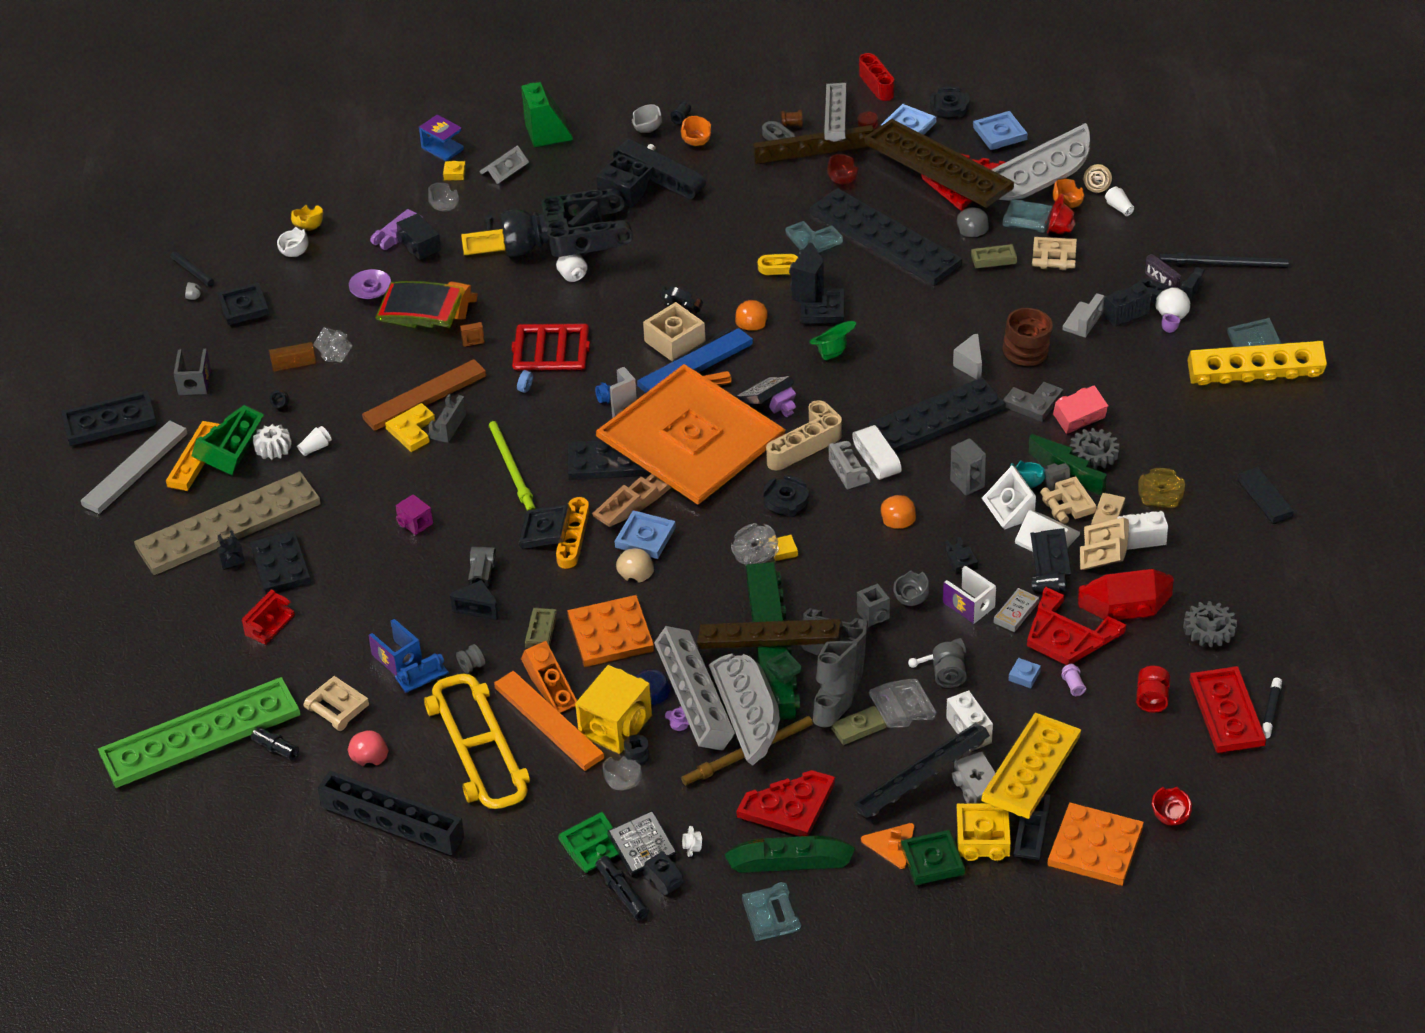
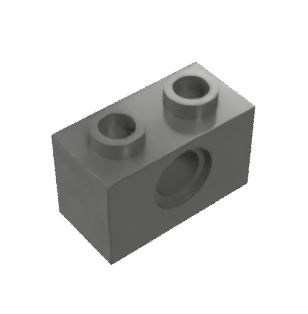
M970 438L952 446L950 480L966 496L984 488L986 454Z

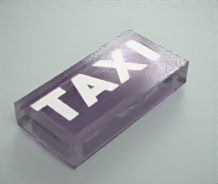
M1153 254L1146 257L1145 274L1155 281L1180 289L1181 275Z

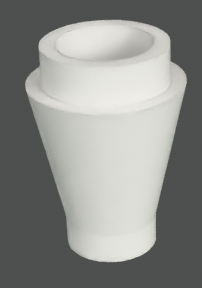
M1113 187L1106 193L1105 199L1107 204L1122 212L1125 216L1133 213L1135 207L1131 204L1122 188Z
M323 426L315 427L297 447L302 455L306 456L328 446L332 439Z

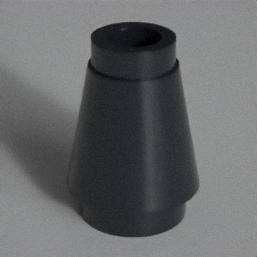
M1056 571L1032 577V590L1043 592L1044 588L1048 587L1060 594L1061 592H1067L1066 573Z

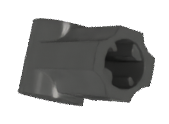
M471 547L469 585L482 580L486 587L489 586L492 568L496 566L495 547Z

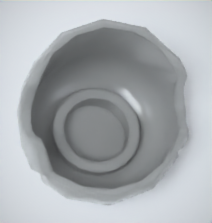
M649 104L639 107L633 112L632 123L638 132L651 133L659 128L662 123V114L659 106Z

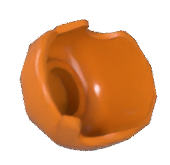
M699 116L687 117L682 122V139L685 143L692 146L705 145L711 136L710 122Z
M1064 178L1058 179L1055 182L1053 188L1054 201H1056L1061 193L1064 195L1063 203L1069 208L1078 207L1084 201L1083 188L1078 189L1074 180Z
M748 300L738 306L735 317L737 326L744 330L753 331L765 327L766 320L768 319V310L763 303L757 300Z
M894 495L885 499L881 504V516L883 517L884 524L894 529L911 526L916 520L913 501L902 495Z

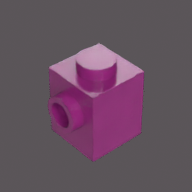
M414 494L396 505V520L398 524L403 528H407L414 535H417L433 524L431 507Z

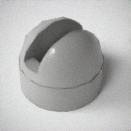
M188 282L185 299L194 300L199 298L202 292L201 287L195 283Z

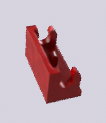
M270 590L242 618L245 635L266 645L295 616L294 610L286 607L291 602L287 598L275 593L274 590Z

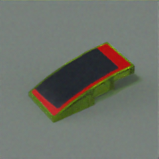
M418 281L390 282L375 318L376 320L415 328L416 325L433 328L434 325L450 328L465 291L463 287Z

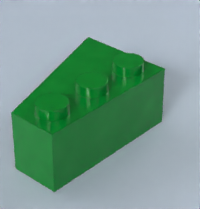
M243 405L226 417L223 423L217 427L214 426L205 436H200L196 439L191 456L233 475L251 445L253 436L256 435V430L260 429L264 414Z

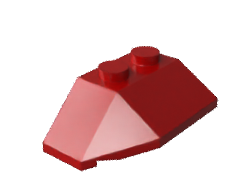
M1155 569L1107 574L1093 580L1088 585L1079 587L1078 606L1102 619H1105L1107 616L1115 620L1154 616L1172 596L1174 578L1172 575H1166Z

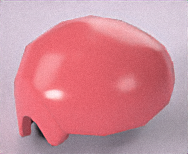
M368 730L354 735L348 746L351 760L362 767L366 763H373L376 766L381 764L387 758L389 751L383 737L379 733Z

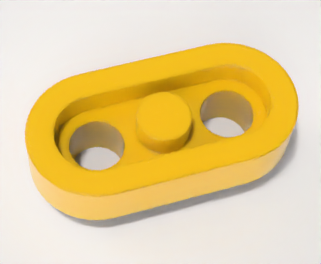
M794 254L761 256L758 259V271L764 275H790V266L792 262L797 260L798 256Z

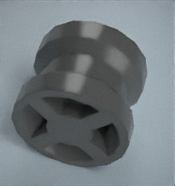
M475 644L470 645L466 651L461 650L456 653L457 661L466 674L472 672L475 667L485 665L484 656Z

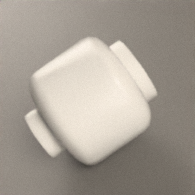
M580 254L559 257L556 263L557 270L569 282L580 280L587 271V263Z

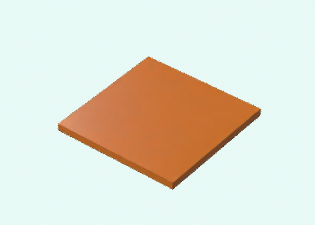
M683 364L596 430V437L699 505L765 452L769 442L785 435L786 429Z

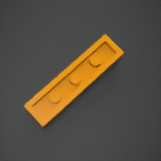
M206 421L201 422L166 479L167 487L185 491L189 490L205 462L191 456L196 439L200 436H205L210 432L211 428L217 427L220 424Z

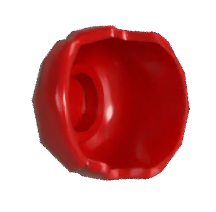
M1161 787L1153 795L1152 808L1155 817L1161 823L1173 826L1183 824L1189 819L1192 812V802L1189 795L1178 787L1170 789Z

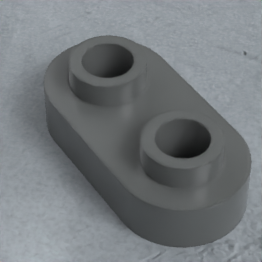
M769 121L762 126V135L768 141L795 137L791 131L779 122Z

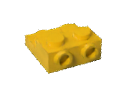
M988 803L957 804V844L960 857H964L968 861H974L979 857H990L995 861L1002 860L1004 857H1010L1009 812Z

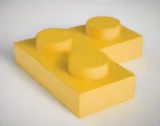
M421 403L389 420L385 425L386 429L410 452H413L429 443V436L421 428L430 424L432 420L435 421V416Z

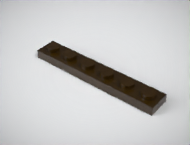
M872 125L849 128L845 131V139L840 141L825 140L823 132L753 143L755 164L870 147L865 144L864 137L874 130Z
M841 619L701 624L697 644L699 649L825 644L826 642L841 640L843 624Z

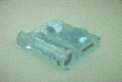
M1012 199L1004 215L1003 226L1010 227L1012 225L1036 229L1037 232L1044 233L1052 206Z
M780 882L772 888L742 894L743 905L755 941L793 933L800 929L799 919L795 917L788 898L789 890L786 883ZM771 900H779L785 918L784 922L778 923Z

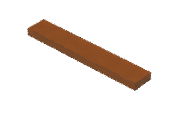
M473 359L362 413L363 420L376 431L386 426L385 423L421 403L427 406L486 377V370Z

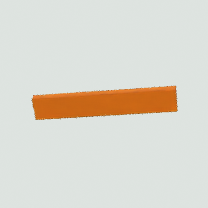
M512 671L494 682L495 689L584 771L604 759V753L516 672Z

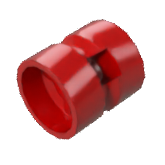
M1160 666L1142 668L1138 674L1137 706L1146 712L1152 713L1165 710L1169 701V672Z

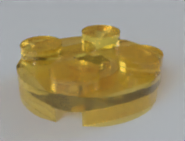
M1154 468L1150 470L1149 474L1141 475L1139 479L1138 493L1142 498V503L1145 505L1174 508L1184 496L1185 482L1182 477L1181 479L1177 477L1176 472L1173 470Z

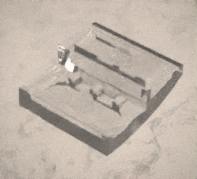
M917 679L894 681L869 691L870 697L888 727H909L912 720H933L937 713Z

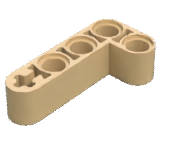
M818 400L810 403L809 423L767 444L768 468L775 471L782 470L828 447L829 444L838 442L842 437L841 416L824 401Z

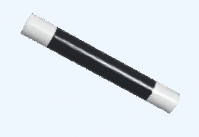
M1274 678L1272 681L1262 726L1265 738H1270L1282 686V679Z

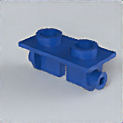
M434 653L432 656L421 660V665L414 663L406 668H401L395 679L405 693L449 674V672L442 664L444 662L443 656Z

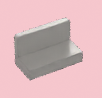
M517 145L479 172L483 174L489 171L498 184L529 163V161Z
M1096 293L1089 304L1079 302L1063 324V330L1086 338L1103 313L1104 295Z
M625 367L617 370L618 383L610 387L612 418L619 414L623 408L628 407L637 400L635 378Z

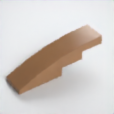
M653 474L646 479L640 477L629 488L623 485L592 513L593 517L610 527L628 519L633 510L640 512L672 487Z

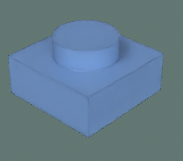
M1018 658L1009 673V681L1032 688L1041 672V665Z

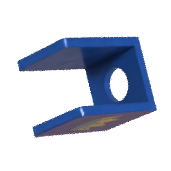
M436 115L419 127L421 147L433 155L448 161L464 150L463 145L451 139L461 132L462 129L451 121Z
M393 619L391 620L393 639L402 647L400 650L392 651L373 633L368 636L372 655L396 676L401 668H406L414 663L419 664L422 660L419 639ZM410 654L411 658L409 661L403 663L404 657Z

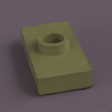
M1013 244L971 249V257L975 268L1017 263Z
M533 608L526 635L525 648L533 647L544 641H547L550 647L557 618V609Z
M872 706L836 721L831 726V729L842 745L887 728V722L878 709Z

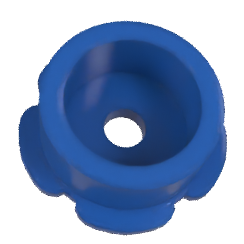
M603 382L595 387L596 397L600 403L607 402L608 404L611 400V386Z

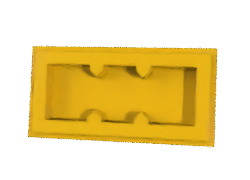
M503 229L461 234L464 256L505 251Z

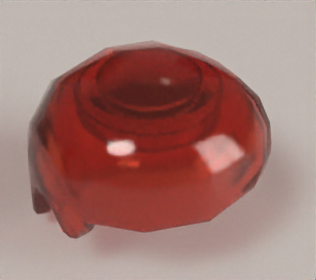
M836 154L829 159L827 174L837 184H849L855 181L858 174V166H854L852 157Z

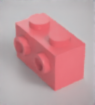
M1094 385L1089 388H1082L1071 396L1059 398L1055 403L1053 415L1065 433L1068 434L1105 418L1108 405Z

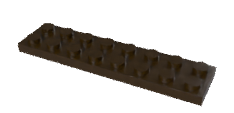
M894 119L889 120L864 137L865 144L986 208L1014 189V181Z

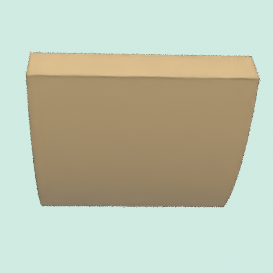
M1123 517L1084 527L1085 546L1080 547L1081 570L1123 561L1128 545L1129 519Z

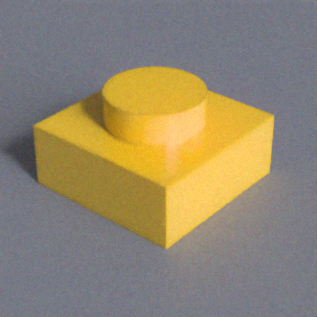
M445 161L444 180H464L465 161Z

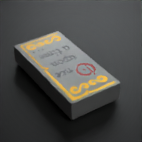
M1018 588L995 615L994 623L1015 632L1037 606L1039 597Z

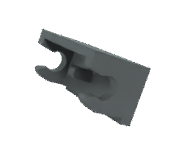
M450 394L446 397V407L437 421L434 422L432 420L428 426V436L430 439L449 443L467 414L464 396L458 395L456 404L451 401L452 397Z

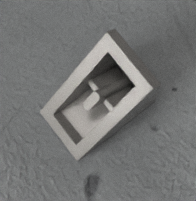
M973 334L954 349L953 366L975 379L982 377V360L978 334Z

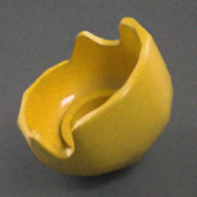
M305 205L301 210L295 209L291 212L293 225L301 230L311 231L321 225L323 208L318 205L313 210Z

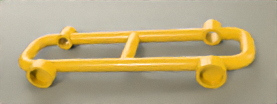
M457 674L443 678L434 684L432 695L424 697V703L429 716L439 714L440 711L471 780L463 784V792L467 802H474L479 798L484 806L491 809L504 808L521 802L526 797L528 791L526 783L530 782L529 774L526 768L519 769L486 699V697L490 696L487 684H479L478 680L470 674ZM461 683L468 684L473 698L477 701L489 726L490 732L463 739L444 699L442 690ZM496 741L511 774L512 782L518 791L515 794L499 799L490 798L467 748Z

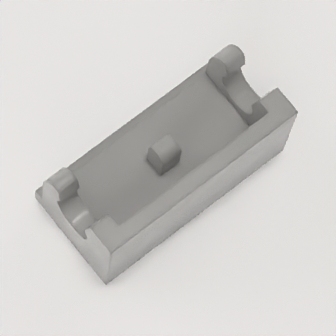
M850 442L829 444V461L846 489L869 483L870 477L866 474L868 470L866 467H861L853 454V450L847 449L842 451L843 448L851 446Z

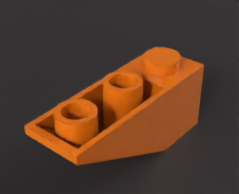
M547 641L526 649L521 660L531 680L546 701L559 713L575 707L577 700Z

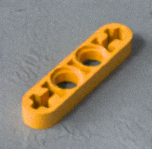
M582 497L573 498L568 503L571 508L564 542L558 543L556 551L557 564L564 569H570L578 562L589 517V502ZM573 522L580 523L577 527H572L569 524ZM569 538L577 540L574 543L565 542Z

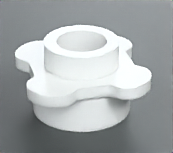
M689 826L688 834L684 833L682 838L683 849H687L688 857H692L693 852H700L702 846L701 832L694 831L693 826Z

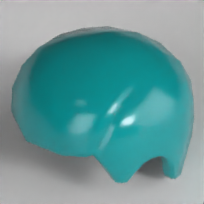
M1019 461L1015 467L1030 489L1037 487L1045 479V469L1040 464Z

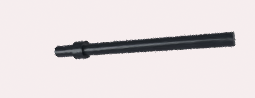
M1184 252L1160 254L1159 262L1176 263V265H1185V263L1288 267L1289 259L1186 255Z

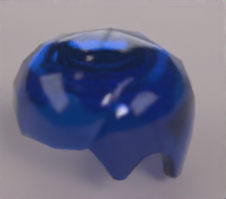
M647 669L635 675V677L642 678L649 683L651 705L659 704L668 698L670 687L667 677L663 672L656 669Z

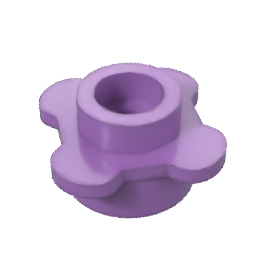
M681 706L665 713V718L670 721L672 729L682 731L689 726Z

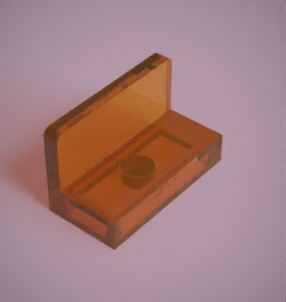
M312 342L269 350L273 372L316 364Z

